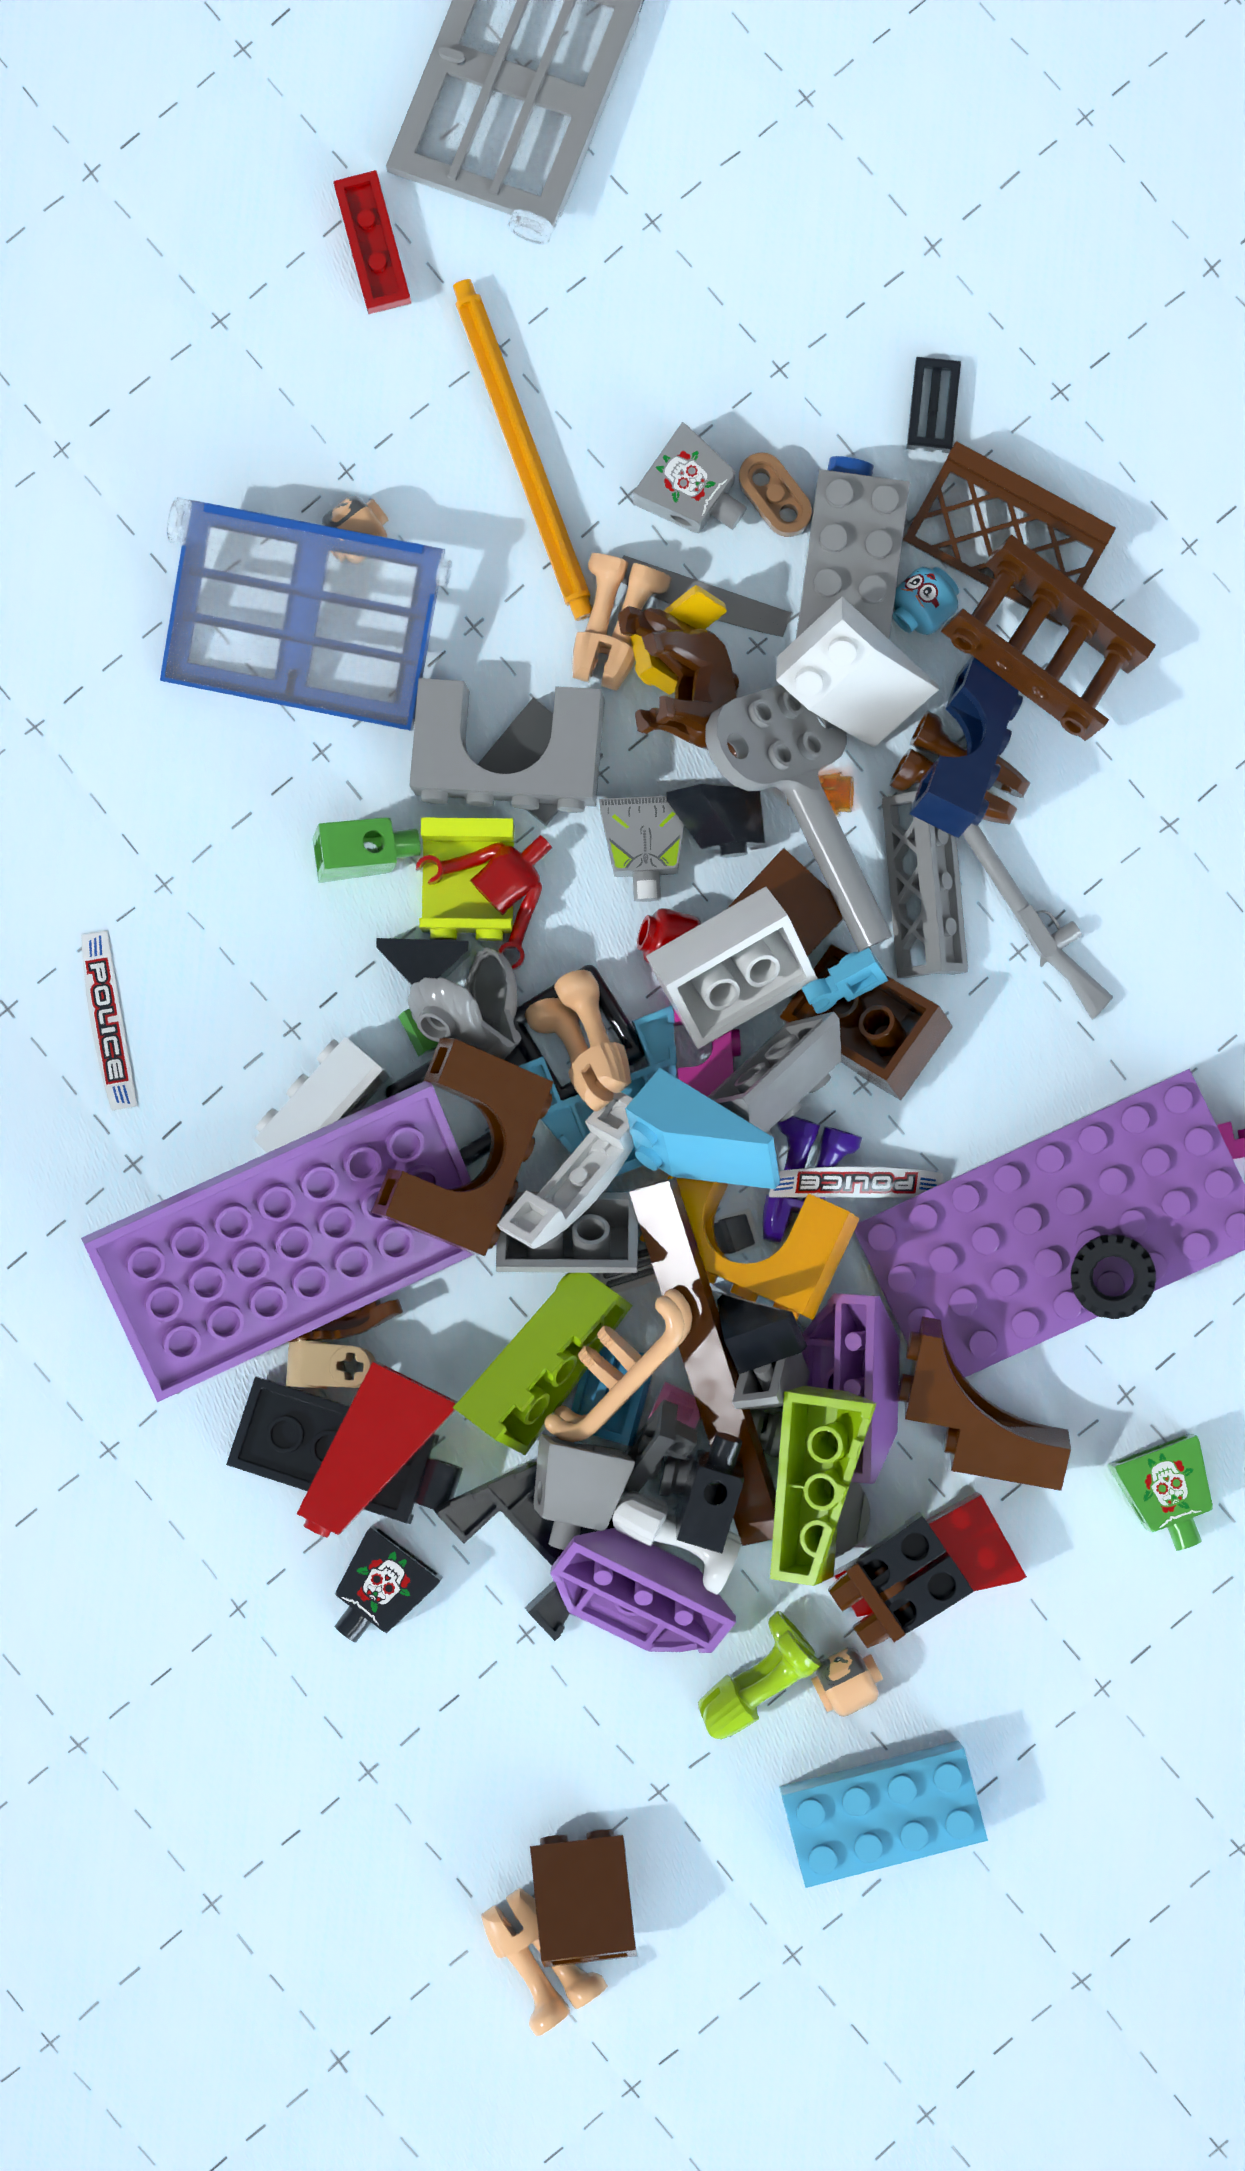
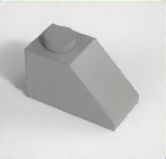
M802 1353L739 1374L732 1400L735 1409L761 1410L783 1407L784 1391L807 1386L810 1371Z

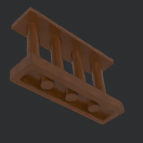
M1011 534L992 552L985 563V566L996 574V578L973 613L970 614L962 608L944 625L940 632L950 638L957 649L971 654L1053 716L1068 733L1079 736L1086 741L1104 728L1109 721L1106 716L1095 708L1119 670L1122 669L1127 674L1148 659L1156 644ZM1013 586L1032 601V606L1007 642L986 625ZM1049 614L1067 627L1069 632L1046 668L1042 669L1025 656L1023 652ZM1085 641L1101 653L1105 660L1082 696L1079 697L1059 680Z

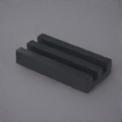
M916 357L906 449L924 448V451L933 452L935 449L942 450V453H950L953 447L961 361ZM925 368L932 369L926 435L925 437L918 436ZM945 370L950 371L944 436L943 439L935 438L941 372Z

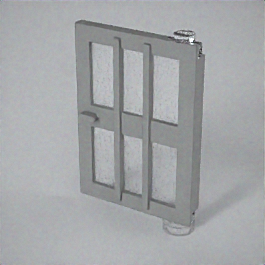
M452 0L386 163L387 172L509 214L511 217L507 226L512 233L531 243L548 244L559 217H562L638 25L639 14L645 0Z

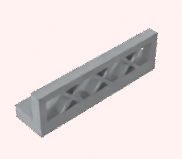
M917 791L883 797L882 809L897 978L906 979L931 974L955 975L967 973L968 961L957 838L914 816L913 822L907 831L899 825L898 806L913 804ZM909 848L917 855V867L911 876L903 870L902 861ZM913 893L921 900V912L915 922L907 916L906 906ZM918 938L925 946L926 964L912 967L910 949Z

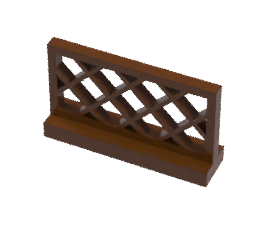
M956 441L906 532L903 541L989 588L994 579L979 571L988 567L985 566V563L971 567L962 562L957 544L982 536L989 558L992 554V548L988 534L1013 527L1016 538L1024 543L1019 525L1038 520L1047 526L1051 543L1032 548V550L1039 553L1053 549L1059 571L1067 577L1080 574L1075 583L1083 588L1114 534L1116 527ZM951 473L967 482L972 499L946 507L941 489ZM974 486L988 493V495L977 498ZM938 496L941 509L929 512ZM996 498L1007 503L1011 521L986 529L979 503ZM974 505L980 531L955 538L948 513ZM1014 508L1029 516L1017 519ZM943 515L950 540L931 545L916 537L924 520ZM1054 530L1069 538L1057 541ZM1078 542L1093 550L1084 567L1068 572L1065 571L1059 546ZM952 546L955 558L940 549ZM1010 588L1005 596L1028 610L1032 606V601L1019 593L1015 588ZM1049 614L1045 618L1060 627L1063 625Z

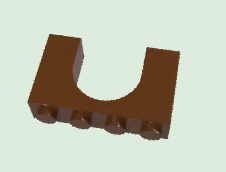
M440 1038L424 1081L469 1101L480 1110L488 1123L491 1134V1149L488 1160L482 1171L472 1181L453 1189L442 1188L404 1171L388 1169L371 1212L469 1253L486 1256L488 1249L494 1247L500 1236L501 1230L497 1224L504 1207L508 1206L516 1195L518 1189L516 1177L521 1164L526 1162L533 1152L535 1146L533 1133L539 1119L544 1118L551 1106L552 1094L550 1090L553 1081L457 1039Z

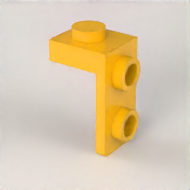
M698 585L690 588L663 610L695 629H706L727 612L723 601ZM632 635L631 642L636 661L635 671L639 678L649 686L654 685L668 695L674 693L678 681L677 675L658 657L649 654L645 649L641 636Z

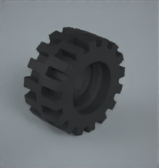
M1119 1234L1101 1235L1087 1242L1074 1258L1071 1268V1284L1074 1294L1085 1309L1101 1318L1119 1319L1134 1315V1313L1147 1304L1155 1289L1156 1270L1154 1262L1147 1250L1130 1237ZM1111 1256L1120 1257L1127 1261L1132 1267L1134 1274L1133 1284L1129 1290L1118 1296L1103 1294L1097 1289L1093 1281V1271L1098 1262Z

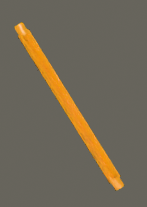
M471 279L458 281L452 286L457 298L455 305L564 602L567 606H570L575 621L587 619L592 612V606L589 601L591 594L481 295L476 294Z

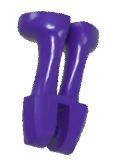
M792 1116L782 1122L778 1121V1129L787 1137L788 1153L784 1170L805 1168L820 1125L796 1116ZM824 1126L815 1168L837 1167L845 1155L853 1154L860 1148L862 1137ZM766 1195L762 1222L763 1240L780 1244L783 1233L789 1223L790 1211L799 1214L806 1197L802 1199L800 1197H769V1195ZM818 1197L820 1199L826 1200V1197Z

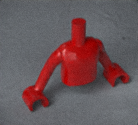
M539 835L522 852L512 846L495 843L473 853L445 861H440L432 855L420 858L416 863V872L421 870L427 863H434L438 867L437 874L428 881L429 885L440 882L445 874L487 863L470 882L501 915H504L518 900L525 896L517 912L509 942L504 943L498 949L501 954L507 949H516L520 954V958L511 967L513 970L521 968L525 960L522 943L542 891L540 875L534 865L553 848L542 835Z

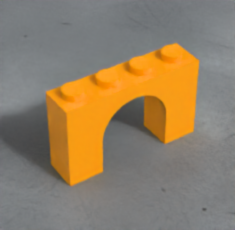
M669 1175L668 1178H667V1180H668V1179L675 1178V1177H672V1176ZM676 1177L709 1283L714 1285L719 1277L732 1283L730 1292L743 1299L756 1302L758 1296L774 1302L772 1307L793 1312L796 1321L799 1315L813 1320L860 1219L850 1211L808 1193L787 1240L775 1254L756 1263H736L730 1261L722 1253L714 1233L716 1211L728 1184ZM641 1234L639 1240L645 1243L643 1235Z

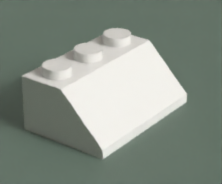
M767 887L760 889L646 956L663 991L698 1049L801 990L809 982L817 980V976L787 913Z
M346 1036L340 1043L333 1039L316 1058L321 1064L311 1076L308 1077L303 1073L289 1087L286 1095L290 1099L279 1111L274 1108L270 1109L257 1123L255 1129L260 1133L253 1140L268 1153L352 1115L363 1108L388 1080L390 1075Z

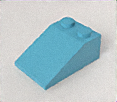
M661 1068L656 1071L625 1108L630 1127L629 1131L635 1148V1156L644 1166L653 1171L659 1168L670 1176L677 1178L776 1189L780 1184L774 1138Z

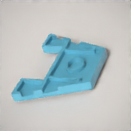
M672 1006L631 1021L644 1051L648 1066L630 1073L631 1084L622 1093L634 1098L659 1068L677 1078V1057L674 1041L675 1022ZM544 1057L519 1066L553 1081ZM553 1082L550 1090L552 1094L551 1106L541 1120L571 1155L590 1133L585 1121L594 1110L583 1101L579 1094L561 1100ZM634 1147L616 1176L643 1166L635 1156Z

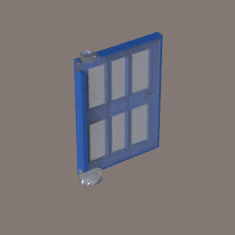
M176 497L173 500L167 519V540L169 543L182 546L160 681L409 731L414 729L418 679L423 678L439 586L447 587L452 569V560L444 558V548Z

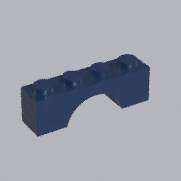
M973 656L957 674L945 708L963 730L967 742V755L961 757L940 756L921 778L909 813L956 838H959L971 824L978 826L988 809L989 801L984 799L986 790L991 789L999 775L1001 766L996 764L998 755L1000 756L1007 747L1012 735V731L1007 729L1009 721L1014 719L1023 702V696L1018 694L1019 690Z

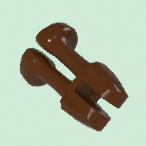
M927 710L913 733L910 745L923 752H931L938 756L961 757L967 755V749L951 739L943 730L941 718ZM911 748L908 749L895 769L889 786L898 791L909 789L914 784L920 783L921 778L934 763L921 753ZM998 755L996 764L1000 765L1001 769L993 786L1012 796L1024 798L1031 782ZM986 790L984 799L989 801V806L982 820L1010 825L1017 812V808L1010 802Z

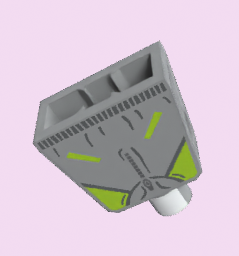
M667 796L599 799L600 815L614 877H633V896L636 902L661 900L660 875L678 874L684 824L667 802Z

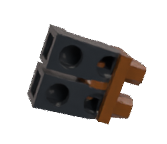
M920 1511L905 1521L904 1525L865 1551L857 1559L855 1558L845 1565L846 1573L840 1576L828 1588V1592L842 1612L862 1598L865 1599L872 1609V1613L853 1625L855 1632L867 1649L884 1642L888 1638H891L895 1643L905 1636L906 1633L916 1629L974 1592ZM932 1562L930 1565H928L927 1567H925L924 1569H922L920 1572H918L917 1574H915V1575L912 1576L911 1578L909 1577V1576H911L912 1574H914L916 1571H918L919 1569H921L922 1567H924L925 1565H927L928 1563Z

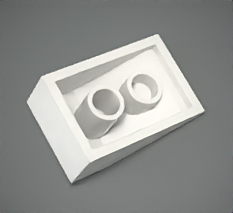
M844 597L837 600L777 656L776 681L809 711L872 748L877 746L939 690V685Z

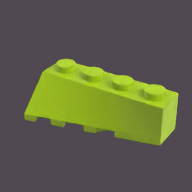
M801 1386L784 1391L770 1579L815 1586L834 1577L838 1520L877 1404L876 1402L848 1391Z

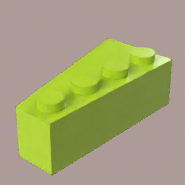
M567 1273L559 1281L552 1295L453 1408L494 1440L526 1455L545 1429V1418L549 1414H554L555 1409L563 1404L588 1369L579 1359L578 1353L584 1346L591 1347L599 1353L604 1345L600 1342L597 1332L606 1325L615 1331L633 1305L589 1273Z

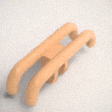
M668 1289L664 1296H660L655 1301V1308L665 1320L666 1328L662 1336L643 1356L610 1326H603L597 1332L600 1342L608 1348L628 1371L625 1375L605 1360L595 1349L584 1346L578 1353L581 1362L610 1391L587 1415L576 1414L567 1406L557 1407L554 1414H549L544 1421L546 1429L560 1440L569 1442L582 1441L591 1437L608 1422L685 1340L691 1330L693 1316L689 1303L678 1290Z

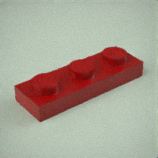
M377 170L333 181L368 315L412 304Z

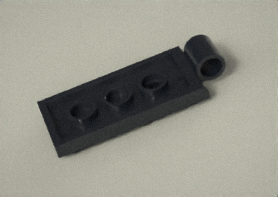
M255 1376L226 1465L308 1491L350 1406ZM434 1433L364 1510L411 1524L414 1514L411 1513L415 1503L434 1510L438 1505L454 1498L463 1468L430 1457L433 1445L438 1443L440 1435Z

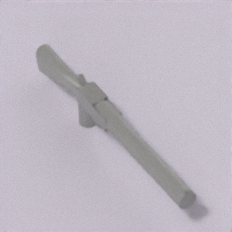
M971 824L962 835L1026 932L1025 936L1040 956L1039 966L1043 967L1048 961L1069 981L1092 1020L1095 1019L1113 999V996L1062 950L1082 936L1079 927L1074 921L1060 927L1050 912L1046 910L1035 911L1033 906L1027 902L980 827ZM1037 913L1047 914L1058 930L1050 934Z

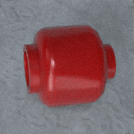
M660 908L652 916L647 915L643 919L638 933L637 949L643 951L644 960L649 964L646 958L648 954L701 924V921L691 914L668 908Z

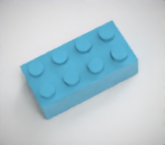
M959 1741L779 1787L805 1888L988 1841L965 1750Z

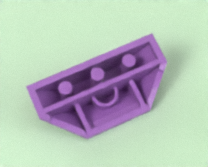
M833 1293L827 1301L828 1304L816 1315L802 1333L807 1344L802 1355L810 1371L807 1386L848 1391L877 1403L851 1482L873 1484L877 1480L898 1432L897 1396L899 1388L900 1339L880 1296Z
M616 1528L574 1536L550 1570L552 1579L556 1582L560 1596L570 1614L648 1652H685L698 1649L699 1653H712L736 1623V1615L719 1594L716 1595L708 1591L704 1587L703 1573L697 1566L653 1544L651 1547L617 1531Z

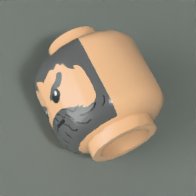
M349 496L324 515L322 525L387 537L383 525L389 519L374 499L365 503L357 496ZM330 550L341 563L348 560L351 563L359 564L368 558Z
M847 1647L821 1660V1666L815 1671L817 1676L811 1678L827 1713L834 1710L841 1717L849 1716L876 1702L879 1692L875 1683L883 1680L872 1655L869 1654L862 1658L859 1651L854 1647Z

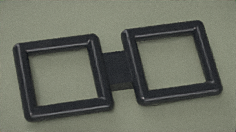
M585 965L578 969L590 971L595 977L600 991L599 1008L622 1045H624L629 1067L643 1059L645 1054L635 1029L597 968L593 965ZM554 985L517 1007L513 1023L515 1029L521 1035V1041L504 1059L505 1061L520 1066L537 1058L544 1057L524 1025L527 1023L525 1012L530 1005L539 1000L559 998ZM545 1059L560 1099L565 1100L577 1095L578 1093L571 1081L564 1086L560 1084ZM431 1060L389 1085L385 1090L386 1098L422 1083ZM490 1131L459 1150L466 1167L490 1153Z

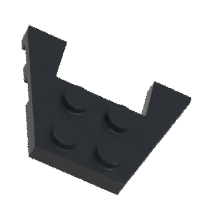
M537 1459L448 1500L433 1510L463 1544L501 1511L551 1566L564 1551L549 1545L554 1521L542 1518L534 1509ZM612 1518L606 1529L615 1528ZM582 1527L580 1535L599 1530ZM552 1581L524 1608L544 1631L556 1641L565 1629L564 1623L570 1613L560 1596L556 1582Z

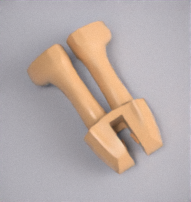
M591 553L588 569L596 576V595L585 632L576 633L573 647L572 675L574 679L589 683L598 663L599 653L609 655L604 665L601 687L617 691L631 671L635 662L631 636L621 634L619 621L616 623L612 636H608L607 631L615 597L620 583L624 580L629 563L615 556ZM633 563L621 611L627 606L642 610L652 594H662L669 589L672 578L651 567Z
M575 970L563 975L556 981L554 988L559 998H546L533 1003L526 1010L525 1018L529 1027L535 1032L542 1034L555 1033L561 1039L570 1058L571 1067L568 1074L575 1090L592 1110L600 1111L613 1100L614 1093L622 1092L631 1084L630 1068L624 1045L610 1042L599 1009L600 991L595 977L590 971ZM579 1018L587 1033L590 1048L588 1047L579 1023Z
M518 1888L508 1895L506 1899L517 1921L519 1920L523 1926L522 1931L516 1933L510 1921L496 1905L482 1913L481 1918L487 1938L497 1958L507 1957L526 1982L533 1996L535 2009L530 2016L529 2027L535 2036L538 2037L564 2020L571 2009L563 1997L551 1985L528 1947L532 1943L540 1952L535 1899L522 1888ZM575 1964L551 1967L562 1983L566 1996L574 2009L585 2006L608 1987L602 1975L595 1972L587 1973Z

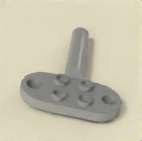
M782 685L731 700L711 713L706 724L705 742L710 758L720 774L734 786L746 791H761L775 787L783 792L859 952L892 937L818 777L820 770L842 757L847 745V732L822 718L825 727H823L817 715L809 711ZM727 742L735 749L737 758L730 752Z

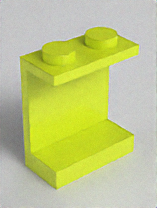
M421 817L423 856L432 855L440 861H445L473 853L495 843H503L514 847L515 825L513 818ZM427 863L423 866L422 918H419V928L423 933H430L431 940H457V933H476L475 940L502 941L503 933L511 934L513 928V906L504 915H501L470 882L487 863L445 874L440 882L429 885L428 881L437 874V865Z

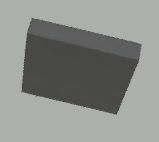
M532 698L477 765L485 770L499 774L516 773L532 766L541 758L550 742L553 713L535 698ZM602 753L600 754V761L603 758ZM539 803V809L526 811L547 826L559 810H557V804Z

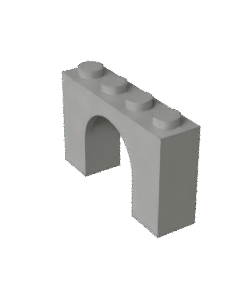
M418 679L409 787L416 796H421L422 802L447 804L448 798L466 799V804L471 806L492 807L494 800L511 801L512 807L524 810L539 809V803L557 804V810L570 813L584 812L585 806L596 807L605 698L601 689L555 686L552 732L550 742L544 754L536 763L525 770L511 774H499L483 769L469 757L466 747V730L470 691L466 683L460 680Z

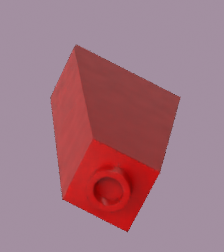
M373 1361L296 1513L306 1519L303 1526L326 1538L329 1537L331 1532L337 1535L344 1532L456 1411L453 1407L458 1401L378 1361Z
M975 1492L926 1519L974 1592L1020 1582L1027 1578L982 1494ZM932 1562L928 1563L927 1565H925L909 1577L911 1578L912 1576L920 1572L922 1569L930 1565ZM845 1565L834 1570L836 1580L846 1573ZM864 1598L850 1606L857 1617L869 1615L873 1612Z

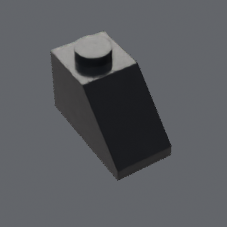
M698 784L666 792L667 802L701 849L720 850V857L730 858L747 855V847L765 844L760 791H746L739 787Z

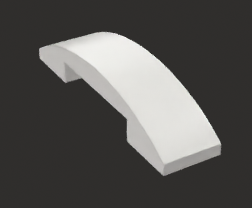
M622 1092L614 1093L613 1100L600 1111H593L585 1121L590 1130L587 1137L537 1195L527 1190L497 1224L499 1229L530 1248L535 1249L566 1230L590 1208L614 1179L634 1147L625 1110L634 1098Z

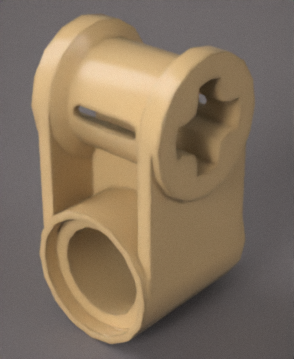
M305 1340L291 1342L288 1347L286 1386L327 1389V1387L360 1388L372 1362L376 1361V1359L367 1349L352 1345L330 1344V1342ZM353 1354H355L356 1361L364 1365L363 1372H356L354 1374V1380H352L350 1372L344 1371V1363L352 1362Z

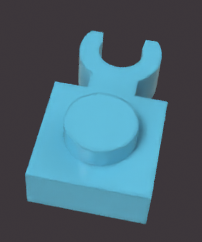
M867 948L861 952H853L846 955L839 961V964L828 969L830 976L825 979L811 981L803 986L802 990L808 1003L812 1004L815 1012L819 1014L833 1007L839 999L845 997L849 1002L888 981V978L870 948Z

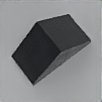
M376 938V948L410 985L420 982L424 977L447 978L471 955L469 941Z
M723 1294L717 1299L724 1341L739 1374L802 1353L807 1347L793 1312L783 1309L778 1310L779 1308L774 1309Z

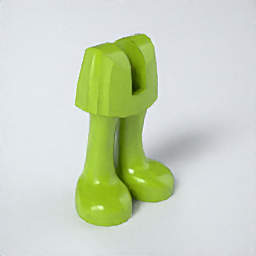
M781 1611L773 1614L768 1621L769 1630L775 1641L774 1647L769 1654L758 1664L733 1678L728 1674L725 1675L698 1701V1710L708 1733L713 1738L722 1740L759 1720L757 1707L762 1702L788 1688L801 1678L809 1677L821 1666L820 1661L815 1656L814 1649L807 1639Z

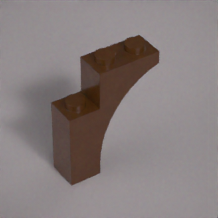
M922 1316L919 1332L911 1331L908 1340L906 1359L913 1360L910 1375L902 1373L898 1388L897 1401L904 1402L905 1420L947 1427L943 1452L950 1453L951 1471L1062 1491L1071 1453L1068 1429L1047 1426L1020 1418L1001 1409L985 1398L968 1382L954 1363L943 1336L941 1320Z

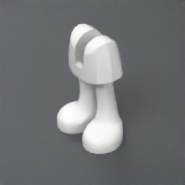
M635 1491L622 1493L612 1517L613 1526L616 1530L650 1547L656 1541L692 1552L704 1562V1587L716 1595L719 1594L738 1557L741 1548V1538L739 1535L729 1531L722 1554L676 1540V1518L668 1513L667 1502Z

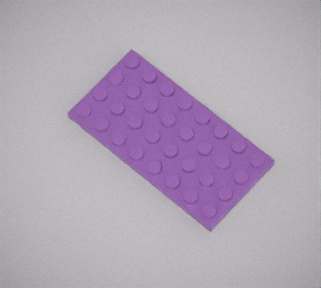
M1187 1069L859 1222L854 1232L907 1345L910 1332H919L922 1316L940 1319L943 1336L952 1359L963 1376L968 1377L1099 1317L1081 1305L1074 1294L1071 1284V1268L1075 1256L1087 1242L1096 1237L1106 1234H1119L1139 1242L1147 1250L1154 1262L1156 1270L1154 1291L1244 1251L1245 1183L1190 1069ZM1111 1256L1104 1258L1094 1268V1285L1105 1295H1122L1133 1284L1134 1274L1132 1267L1120 1257Z
M424 1081L81 1238L157 1403L475 1255L371 1212L388 1169L404 1171L445 1189L457 1188L471 1181L431 1083Z

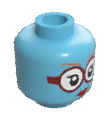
M920 567L914 570L896 587L895 611L892 617L898 626L907 633L915 630L920 634L930 635L936 632L958 610L957 595L959 594V588L955 581L941 568L934 567L930 569Z

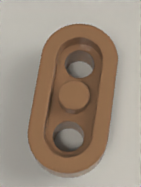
M760 452L747 457L739 471L738 480L741 491L774 533L783 537H794L801 534L808 527L812 514V507L808 497L775 456ZM758 473H764L768 476L769 483L764 486H758L752 478ZM789 508L795 511L797 517L795 520L787 522L781 518L780 512L783 509Z

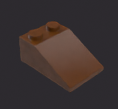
M831 944L813 969L817 979H825L830 976L828 969L839 964V961L849 953ZM887 976L888 981L849 1002L843 997L833 1007L819 1014L815 1012L812 1004L808 1003L803 990L797 991L780 1015V1019L788 1023L835 1012L840 1021L841 1063L900 1101L953 1028L939 1005Z

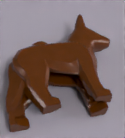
M627 606L618 614L621 634L641 636L645 649L649 654L658 657L678 677L675 687V698L662 695L659 697V708L653 707L650 710L639 709L635 712L637 731L648 734L653 730H663L699 748L708 750L705 741L706 724L710 715L726 703L737 698L739 679L736 673L733 672L725 644L713 632L703 628L695 629L661 609L648 608L642 611L635 607ZM727 742L730 752L737 758L735 749Z

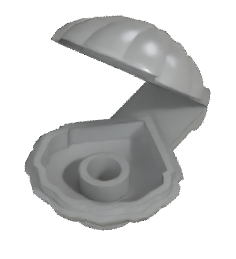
M486 947L475 954L473 962L469 967L468 979L466 978L464 987L449 979L426 977L420 980V982L413 983L410 987V994L407 1000L412 1017L417 1023L420 1032L430 1040L439 1042L440 1038L457 1039L503 1060L521 1041V1035L515 1029L513 1023L517 1011L518 998L516 978L511 964L499 951Z

